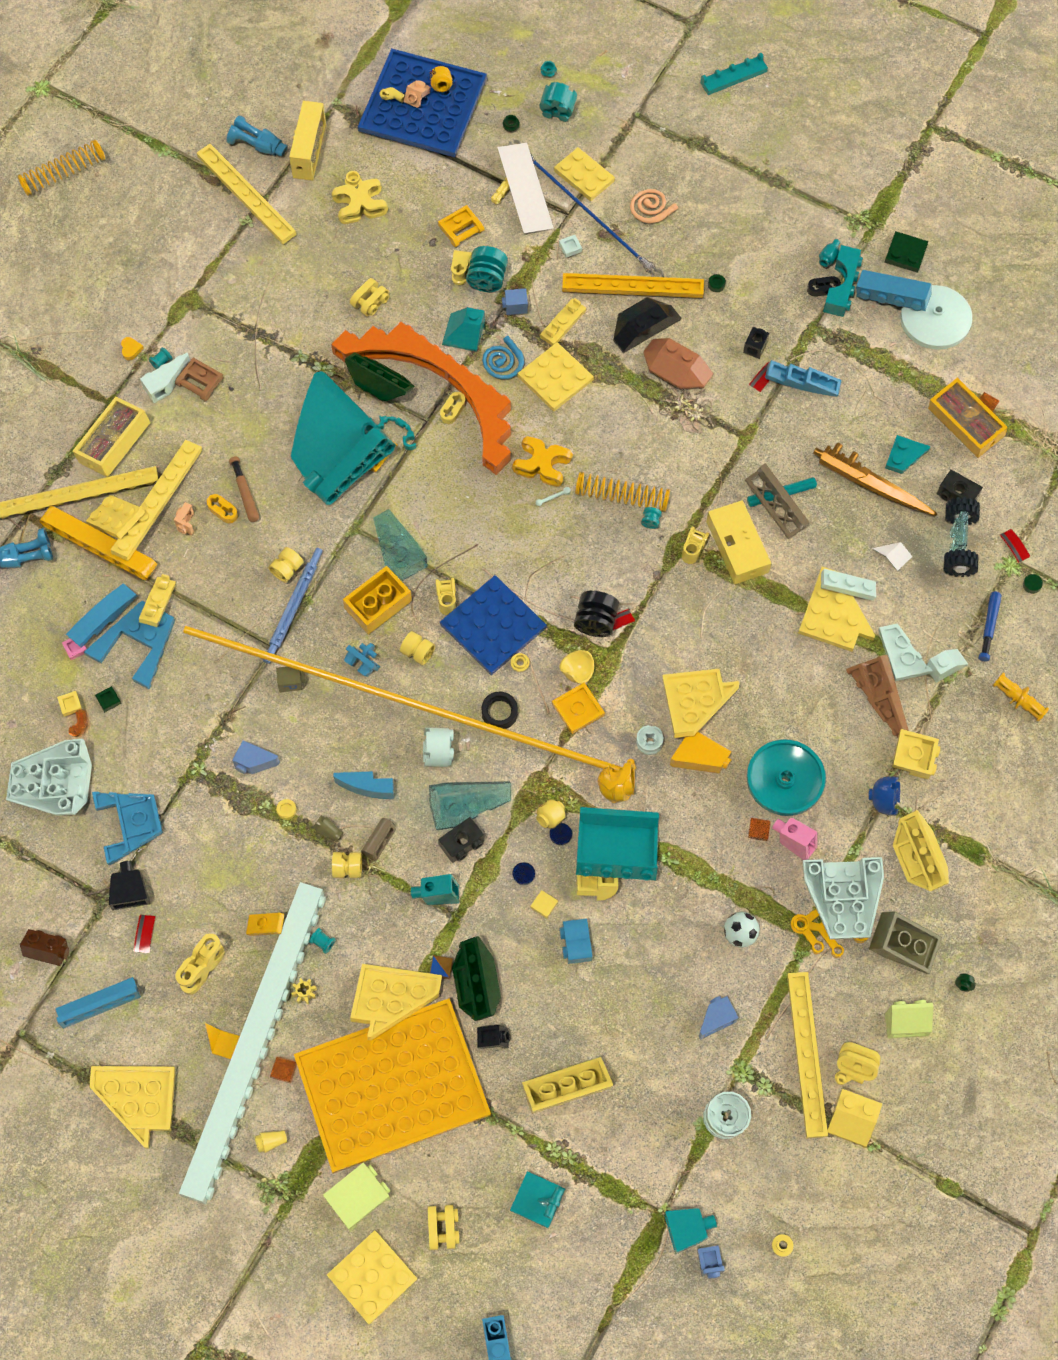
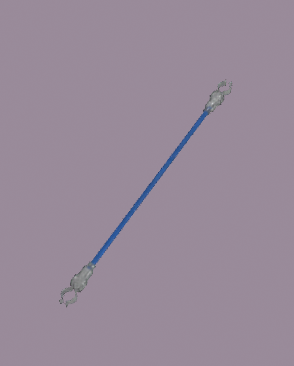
M513 138L514 143L521 144L519 140H514ZM531 154L533 164H535L545 175H547L568 196H570L579 206H581L591 217H593L602 227H604L614 238H616L625 248H627L636 257V259L644 267V270L647 273H652V277H655L653 275V271L660 272L662 274V277H665L663 276V271L661 269H655L656 266L653 262L648 261L645 257H642L641 255H638L629 245H627L618 235H616L607 225H605L595 214H593L584 204H582L573 194H571L561 183H559L550 173H548L539 163H537L534 159V156Z

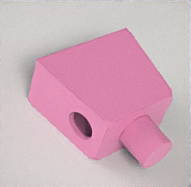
M790 818L787 823L780 819H777L772 829L780 833V843L802 860H808L817 848V831L794 818Z

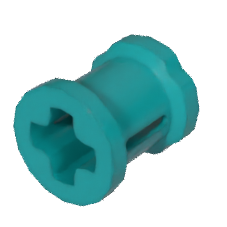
M162 347L159 353L148 360L155 369H158L168 361L171 362L173 358Z
M321 928L316 929L309 940L310 944L317 945L325 954L331 950L336 942L334 937L330 938L324 934Z

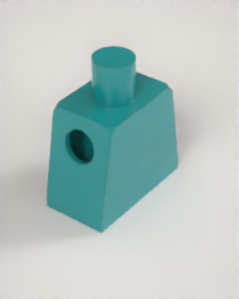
M452 874L421 878V886L411 887L412 899L422 898L427 905L459 904V884Z
M699 1208L672 1210L664 1213L675 1254H679L708 1239L706 1230L717 1227L714 1215L702 1217Z

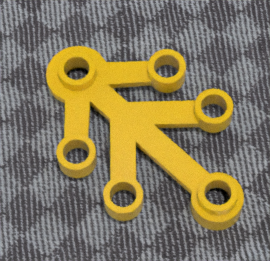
M817 909L807 915L797 914L792 918L790 923L792 930L797 934L805 936L811 944V950L814 954H821L824 950V944L821 941H817L811 931L820 933L832 949L831 954L833 957L840 958L843 955L844 948L838 945L835 939H829L823 923L812 922L819 916ZM797 922H802L804 927H798ZM868 938L853 939L857 943H864L867 941ZM814 945H820L821 950L817 951ZM834 949H840L841 954H836L834 952Z

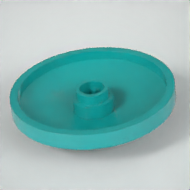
M775 740L763 745L752 756L747 769V785L754 800L765 810L781 816H793L808 811L818 802L825 788L826 774L822 761L810 747L794 740Z

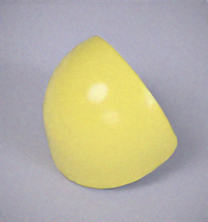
M574 651L562 659L559 668L570 681L582 684L587 682L594 672V659L588 651Z

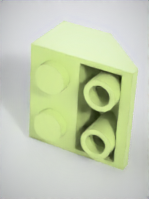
M926 1000L914 1001V1004H906L905 1001L894 1002V1005H891L885 1013L888 1038L929 1036L932 1033L933 1003H927Z

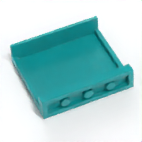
M580 807L576 875L656 881L658 870L659 813Z

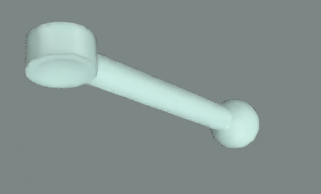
M565 487L563 491L542 500L537 499L535 503L537 506H541L544 502L563 494L569 495L571 489Z

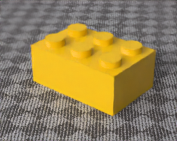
M385 566L343 599L344 609L369 635L412 601L411 591L388 566Z

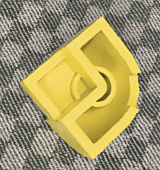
M576 875L577 895L597 896V901L611 898L618 890V878Z

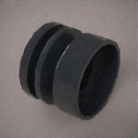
M591 590L583 592L580 596L579 610L576 612L574 627L581 633L593 637H608L612 635L619 601L614 596L605 592Z

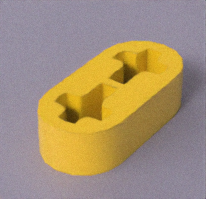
M213 494L207 498L208 509L222 521L233 523L237 520L236 508L222 496ZM212 502H218L219 506L212 505ZM225 511H227L228 513H231V512H232L233 515H232V516H230V515H227V516H226Z

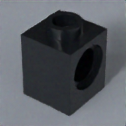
M752 327L745 342L743 353L760 359L768 342L769 332L761 328Z

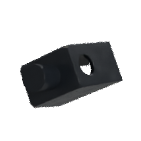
M131 861L120 862V872L111 874L109 906L111 909L119 910L150 905L149 895L140 870H132Z

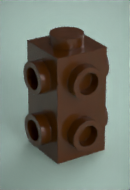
M28 929L20 943L23 957L61 966L63 960L67 959L69 955L66 938L59 935H50L41 930Z

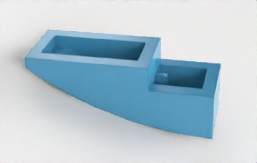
M373 771L333 773L335 783L351 792L371 798L394 799L393 778L374 779Z

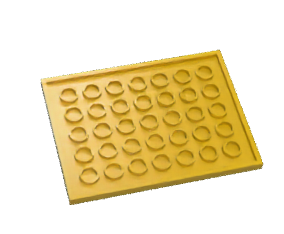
M450 998L419 1009L371 1041L367 1039L368 1027L294 1054L333 1174L491 1116Z

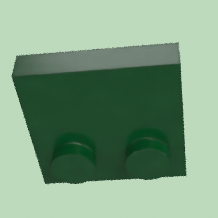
M895 231L884 263L918 273L929 241Z

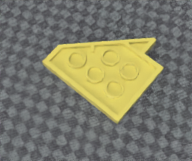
M362 964L350 1017L351 1022L370 1024L367 1039L371 1041L437 999L440 993L442 975Z

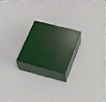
M112 686L95 694L104 713L122 704Z

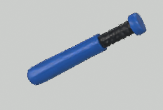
M997 591L990 594L983 634L982 652L978 656V659L984 662L990 660V643L993 640L1002 595Z

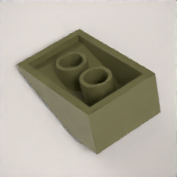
M882 912L869 950L894 962L930 974L942 937L897 912Z

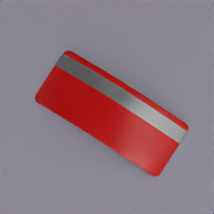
M768 363L749 384L759 392L770 381L765 378Z
M1012 529L1000 534V537L1010 548L1018 563L1030 557L1026 547Z
M629 609L617 613L614 618L613 631L635 621Z
M139 916L134 952H150L155 916Z

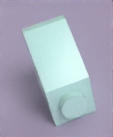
M958 649L945 650L929 659L927 666L929 665L932 669L930 675L937 683L968 666V663Z

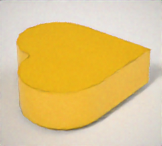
M126 337L121 341L122 355L126 360H133L144 349L142 344L131 337Z

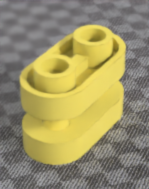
M370 278L353 294L350 299V305L356 309L361 307V313L367 317L372 316L377 312L382 303L385 304L388 301L389 290L384 286L378 288V282Z
M847 1042L840 1048L837 1066L844 1073L871 1081L878 1075L881 1058L874 1050Z
M445 1205V1212H437L436 1206H428L430 1250H438V1243H447V1249H455V1244H459V1231L454 1229V1222H458V1209H453V1205ZM437 1221H445L446 1234H438Z

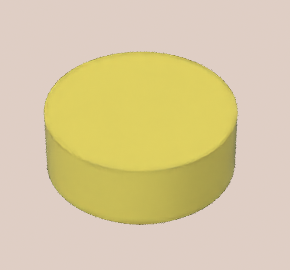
M289 799L281 800L276 807L278 816L283 820H290L296 815L295 803Z

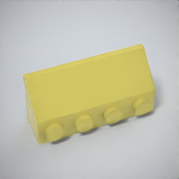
M601 1057L522 1082L532 1114L602 1092L613 1086Z

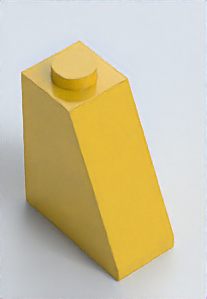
M697 732L694 736H688L683 739L671 757L670 765L677 768L720 773L723 768L727 769L731 763V751Z

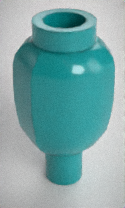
M834 239L832 243L827 244L820 252L819 263L821 266L828 267L836 260L840 244L838 239Z

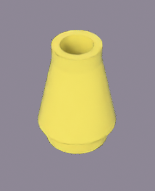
M285 1131L261 1132L255 1136L258 1152L264 1151L266 1153L283 1143H287Z

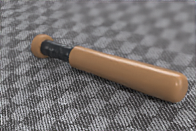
M237 456L231 457L229 464L234 468L236 482L248 520L256 522L259 520V514L246 478L241 471L239 465L240 458Z

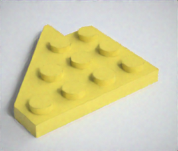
M821 567L798 634L852 652L858 636L873 641L875 634L853 596L821 588V572L823 569H828Z
M720 669L663 675L662 680L674 738L694 736L739 689V681L723 683Z
M91 1066L89 1087L144 1148L149 1149L150 1131H171L175 1067Z

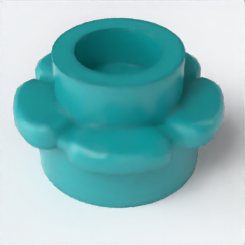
M545 61L540 68L541 74L546 77H552L557 72V68L552 61Z

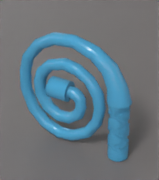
M506 336L503 341L512 350L519 362L517 369L513 373L499 375L491 371L493 369L496 372H505L512 368L514 356L505 347L492 346L488 348L483 354L482 359L485 370L491 376L498 379L515 377L524 366L522 351L509 336ZM493 350H502L509 355L510 363L505 368H498L504 364L506 356L502 352H494L488 358L490 369L486 361L487 355ZM495 356H501L502 359L499 358L498 360L494 361V363H495V365H496V366H494L492 359H493Z

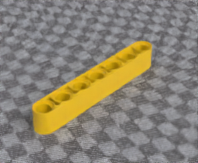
M49 506L39 520L45 528L142 580H147L157 566L153 559L137 550L134 551L128 561L111 554V549L116 543V539L54 506Z

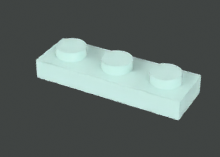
M823 569L821 572V588L872 601L876 598V581L828 569Z

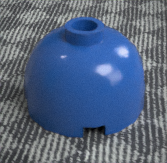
M882 777L875 782L873 789H869V800H872L874 808L879 813L894 816L898 814L899 809L895 808V804L900 803L899 777Z

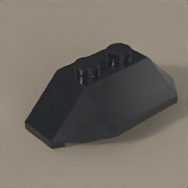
M646 297L618 314L613 341L622 353H625L677 323L682 318L672 305Z

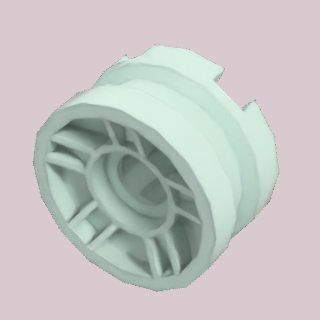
M644 726L637 733V747L646 755L657 754L663 747L664 737L658 727ZM647 738H653L654 742H647Z

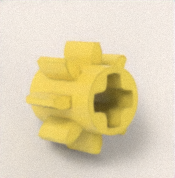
M300 978V982L297 985H292L296 991L291 994L292 997L298 996V1004L301 1001H305L308 1005V1000L311 998L316 999L313 991H316L317 988L316 986H310L311 979L305 982ZM303 988H306L307 994L305 995L302 994Z

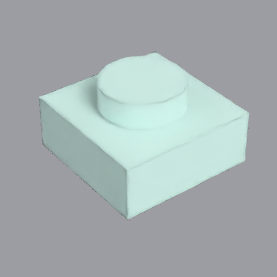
M576 235L559 240V246L566 258L582 252V247Z

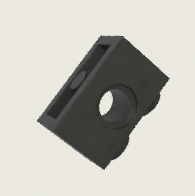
M950 469L936 494L946 501H951L952 498L956 499L957 497H960V499L966 497V499L973 498V500H977L983 487Z
M469 817L440 837L438 844L452 863L455 861L460 862L467 856L469 851L472 849L477 850L483 845L484 834ZM461 838H464L468 841L464 845H460L457 843V841Z

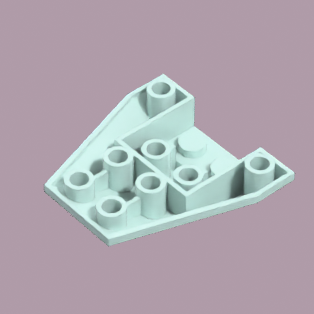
M84 739L64 740L12 762L6 800L56 816L75 815L87 803L92 768Z
M882 857L862 858L857 862L823 863V859L803 860L804 881L829 939L870 938L884 880Z

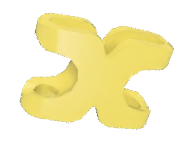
M378 179L362 181L359 183L358 189L350 184L333 189L332 197L336 203L349 204L341 208L338 213L339 221L342 224L358 222L362 214L367 218H376L387 213L388 206L384 200L371 199V197L381 192L382 186Z
M209 933L203 936L195 946L192 956L188 957L177 970L175 977L184 993L195 994L208 978L209 972L213 971L224 957V948L215 934ZM209 940L215 941V942H210V943L207 944V946H206V942H207V941H209Z

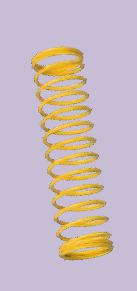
M94 139L90 142V146L88 144H85L84 149L79 146L78 152L73 149L72 155L66 152V158L63 155H60V161L57 158H54V164L51 161H48L49 169L45 164H42V171L39 167L35 168L36 174L33 170L30 169V177L25 172L23 173V177L19 174L18 180L25 193L28 196L32 195L28 183L26 181L25 175L29 178L35 190L38 192L37 187L32 178L31 172L35 175L40 185L44 189L37 169L41 172L46 182L50 186L43 166H45V168L48 170L51 177L53 178L54 182L56 183L49 163H51V165L54 167L57 174L59 175L60 179L62 180L55 160H57V162L64 170L66 176L68 177L61 157H63V159L66 161L73 174L75 173L69 162L68 155L72 158L78 170L81 171L75 159L74 152L78 155L84 167L87 168L81 156L80 149L88 158L91 166H93L88 156L86 146L94 155L97 163H99L94 153L92 143L98 156L101 160L104 161L105 155L98 141Z
M579 472L575 490L576 495H579L581 489V495L584 496L588 487V496L591 497L595 489V498L598 499L603 487V500L606 499L610 489L609 499L612 502L617 490V503L620 502L624 492V504H627L631 493V505H634L638 495V507H641L645 497V508L649 507L653 495L652 507L656 508L660 497L659 510L666 512L670 489H666L664 502L661 507L663 489L660 488L654 506L655 486L652 489L647 504L648 485H646L640 503L641 483L638 486L633 501L634 482L631 484L626 500L627 481H625L618 500L620 480L618 479L611 499L613 478L610 479L604 497L606 477H603L597 496L599 476H596L590 494L591 474H589L583 493L584 472Z

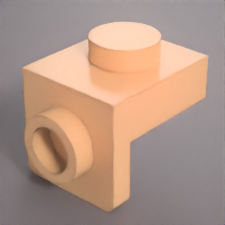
M416 80L407 86L404 102L416 108L420 107L422 98L430 93L431 87L423 81Z
M185 502L176 512L174 522L176 529L182 534L188 533L193 535L194 533L192 525L189 524L194 515L192 505Z

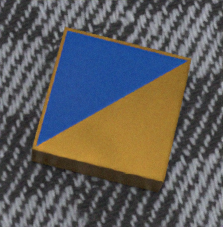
M433 955L430 974L442 975L443 979L450 980L453 958Z

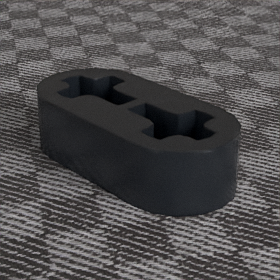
M835 276L814 278L809 281L807 292L813 297L828 295L829 288H833L830 283L837 287L841 285V281Z

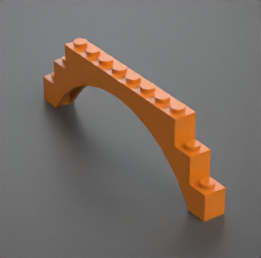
M400 322L388 335L382 329L372 326L360 339L355 334H350L345 330L331 344L333 354L343 362H345L346 357L355 352L360 354V356L370 359H392L412 363L431 370L446 379L459 392L464 394L466 401L472 407L479 422L483 439V466L497 475L511 461V452L507 446L503 445L511 436V426L503 419L511 411V401L509 398L498 393L492 385H487L478 375L472 374L466 366L457 363L451 355H446L437 345L428 342L425 336L416 333L410 325Z

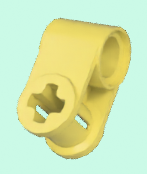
M454 250L451 266L454 284L463 285L467 282L466 275L470 266L472 252Z
M692 526L682 552V560L685 563L693 564L698 560L710 533L707 532L705 534Z
M454 578L442 581L435 579L440 612L448 615L456 608Z

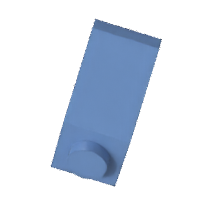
M244 740L232 759L235 769L243 774L246 772L255 774L278 766L280 763L278 755Z
M718 996L710 1001L711 1004L707 1008L699 1033L700 1040L737 1022L738 1016L727 996L724 998Z

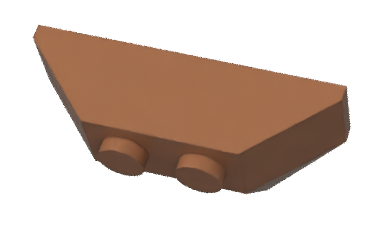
M670 338L653 339L643 352L649 371L679 389L704 388L713 376V372L700 355Z

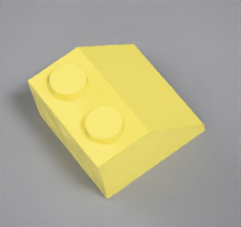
M842 1089L838 1094L827 1128L828 1133L867 1147L877 1123L882 1103Z

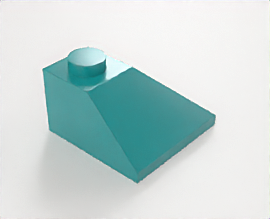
M467 307L451 313L442 345L477 352L485 325V311Z

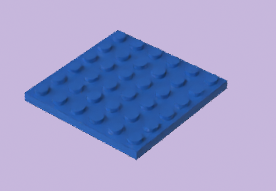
M391 48L359 122L358 131L455 157L486 82L487 74ZM444 66L450 70L453 82L449 90L437 92L432 88L430 72L435 67ZM416 80L423 81L431 87L430 93L422 98L418 108L405 102L401 103L396 99L383 100L380 97V91L390 87L405 94L407 86Z

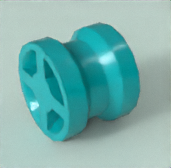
M646 507L643 512L644 517L641 520L642 526L649 529L658 528L662 512L654 507Z

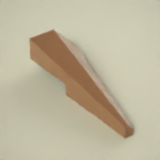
M888 655L879 656L846 669L847 673L851 674L857 682L858 688H861L866 694L867 700L883 722L889 725L894 736L898 738L901 729L909 731Z

